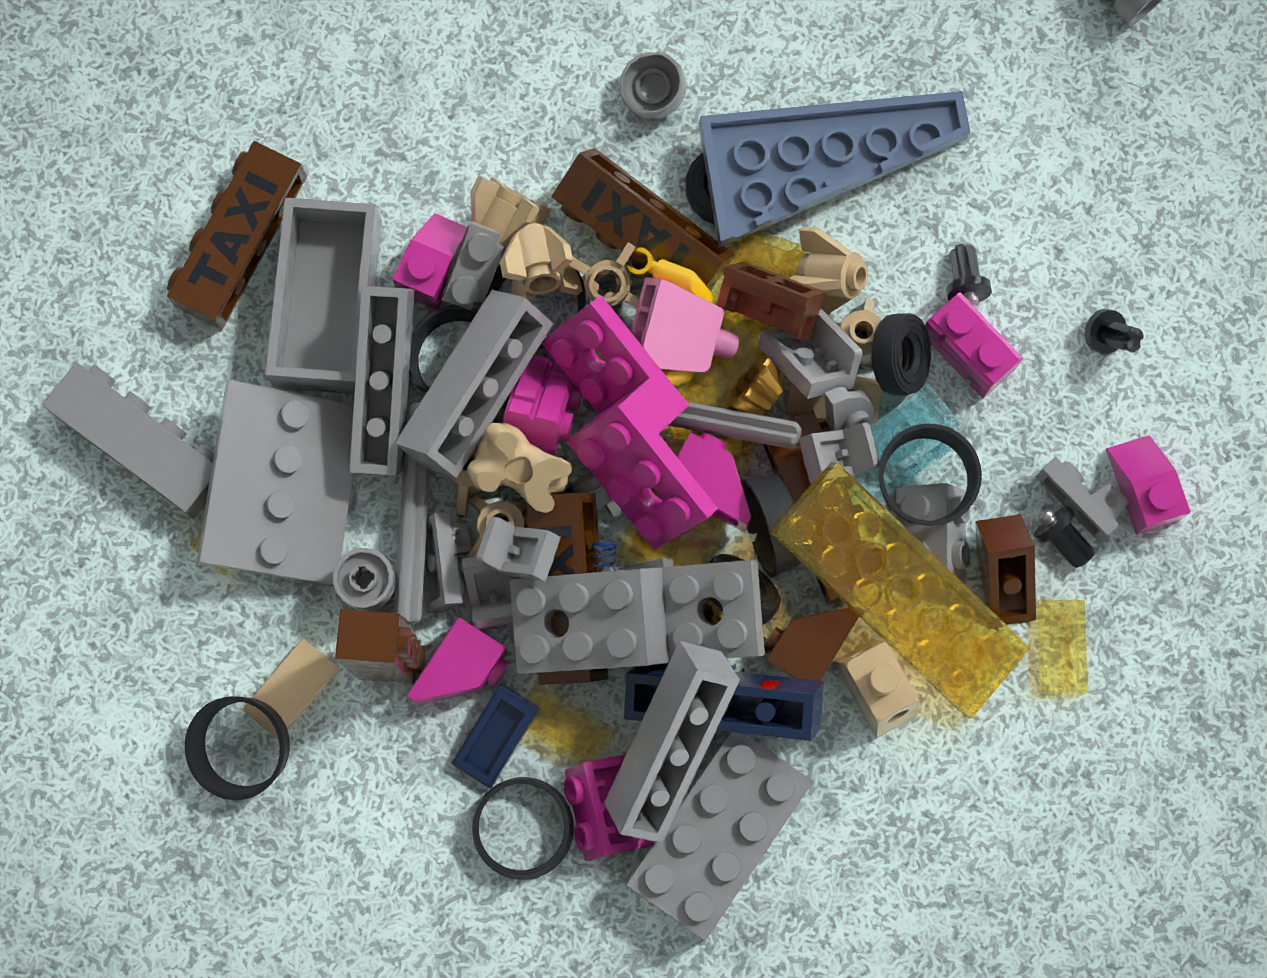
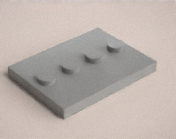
M233 380L226 382L196 564L334 587L332 582L333 571L342 554L354 473L350 472L353 404Z

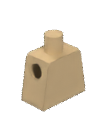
M873 639L833 661L876 739L917 717L919 707L918 696L886 641Z

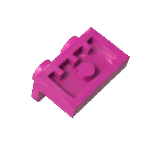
M626 754L583 762L565 770L564 793L574 812L576 821L574 829L575 841L580 851L583 852L586 862L654 845V841L620 834L604 803Z

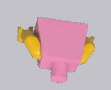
M640 247L636 248L634 252L639 256L647 257L648 263L641 270L627 265L628 270L633 276L640 279L645 278L631 333L670 382L677 386L689 382L695 372H707L713 356L731 360L737 352L739 336L737 333L720 329L724 310L713 304V293L698 275L690 269L664 259L656 262L648 250Z

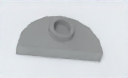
M837 387L824 393L827 425L830 431L843 430L859 423H869L871 425L875 410L871 401L862 390L856 389V391L848 392L845 387Z

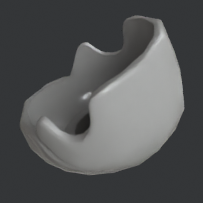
M665 52L641 53L628 61L620 76V94L623 102L633 113L645 119L664 118L676 111L685 98L687 86L685 73L681 65ZM641 92L653 94L660 97L657 99H648Z

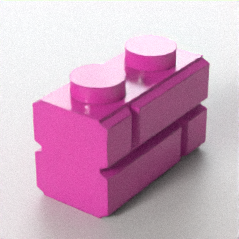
M960 292L925 324L931 345L964 380H971L970 386L982 399L1013 373L1023 360V357Z
M533 355L513 388L504 413L503 423H508L518 428L526 436L530 444L543 452L553 455L556 452L560 439L569 440L574 414L568 412L569 410L578 412L582 394L555 361L551 363L549 358Z

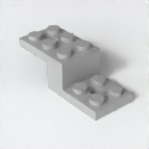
M757 560L547 576L546 582L529 579H510L517 674L648 666L670 662L679 641L721 651L725 658L765 655ZM711 597L717 599L723 607L722 619L716 625L709 623L703 613L704 605ZM558 610L563 611L569 620V628L564 636L556 634L551 626V619Z

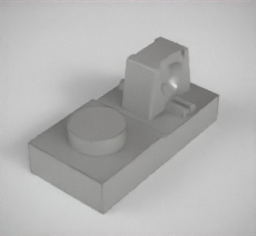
M1054 457L1036 475V478L1064 507L1069 506L1075 513L1074 517L1099 543L1119 526L1115 520L1129 504V501L1111 483L1090 495L1087 492L1088 489L1082 484L1084 477L1079 470L1067 461L1062 463L1057 457Z
M449 512L433 513L427 517L424 566L427 613L446 612L463 603L462 597L465 591V581L463 574L458 570L456 556L468 554L473 548L470 524L450 522Z

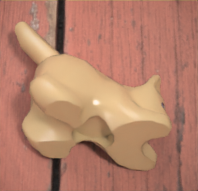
M491 423L486 426L485 434L480 440L475 459L467 467L469 478L474 485L488 492H494L502 485L510 486L518 491L536 511L544 513L552 511L555 501L551 494L560 493L568 486L567 476L572 471L570 463L562 457H556L543 452L530 444L526 436L518 428L508 423Z

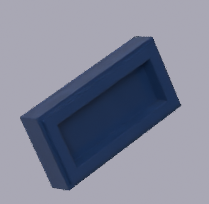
M503 683L500 684L451 764L491 789L541 708Z

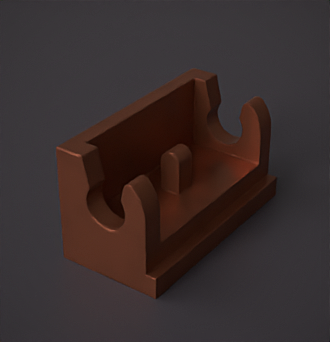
M745 261L725 266L723 272L724 279L717 301L718 307L724 311L737 312L786 331L795 339L811 340L825 295L824 291Z

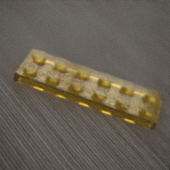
M838 462L829 463L770 532L965 717L972 719L1030 649L1021 638Z

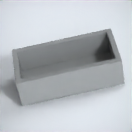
M285 198L265 371L266 377L274 388L355 394L361 285L375 286L382 220L376 204Z
M731 732L679 807L663 843L655 842L626 886L697 937L706 941L814 781L746 734Z

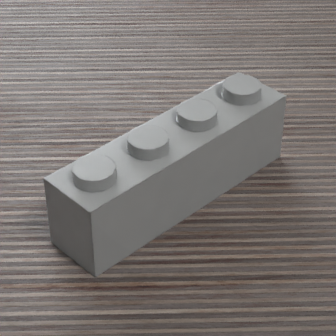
M361 285L350 472L396 476L403 472L404 451L395 442L406 426L415 289Z
M491 290L395 444L425 468L457 478L485 434L486 426L492 423L553 323L525 297Z
M75 362L41 405L194 520L206 505L214 452L203 444H200L196 450L183 441L187 433L165 417L161 423L154 420L147 414L151 406L131 391L123 397L111 388L116 381L96 365H93L88 371L82 365Z
M683 641L678 642L604 801L620 834L663 843L740 681L721 651Z

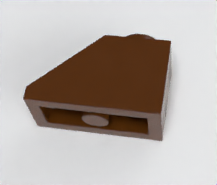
M1017 514L975 521L976 554L990 627L1036 620L1035 545L1022 515Z
M851 606L791 620L785 631L776 627L764 646L765 653L769 654L764 665L782 677L821 681L863 610L857 606Z

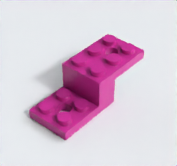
M602 295L598 296L545 337L542 344L551 354L554 361L580 390L583 397L598 413L567 443L578 455L580 461L587 466L607 491L609 497L616 502L637 528L638 533L649 543L653 550H656L708 519L718 508L659 435L689 404ZM593 348L602 353L606 362L598 358ZM651 488L656 489L660 493L662 499L657 497L653 493Z

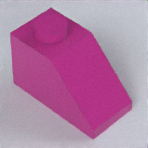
M434 213L411 239L392 278L395 288L415 289L414 301L435 310L439 309L443 302L440 296L448 278L447 273L459 241H462L467 227Z
M690 432L677 458L717 506L718 509L712 516L745 533L751 520V514L732 454L725 451L727 445L720 439L707 433H702L701 437Z
M1150 435L1106 448L1120 492L1129 501L1126 508L1136 535L1179 522L1191 513L1176 469Z
M458 617L407 697L414 703L422 705L481 692L488 683L496 686L509 667L510 662L504 659L508 651L505 646Z

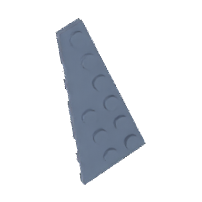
M963 91L700 116L698 126L718 247L721 248L966 140L970 134V127Z

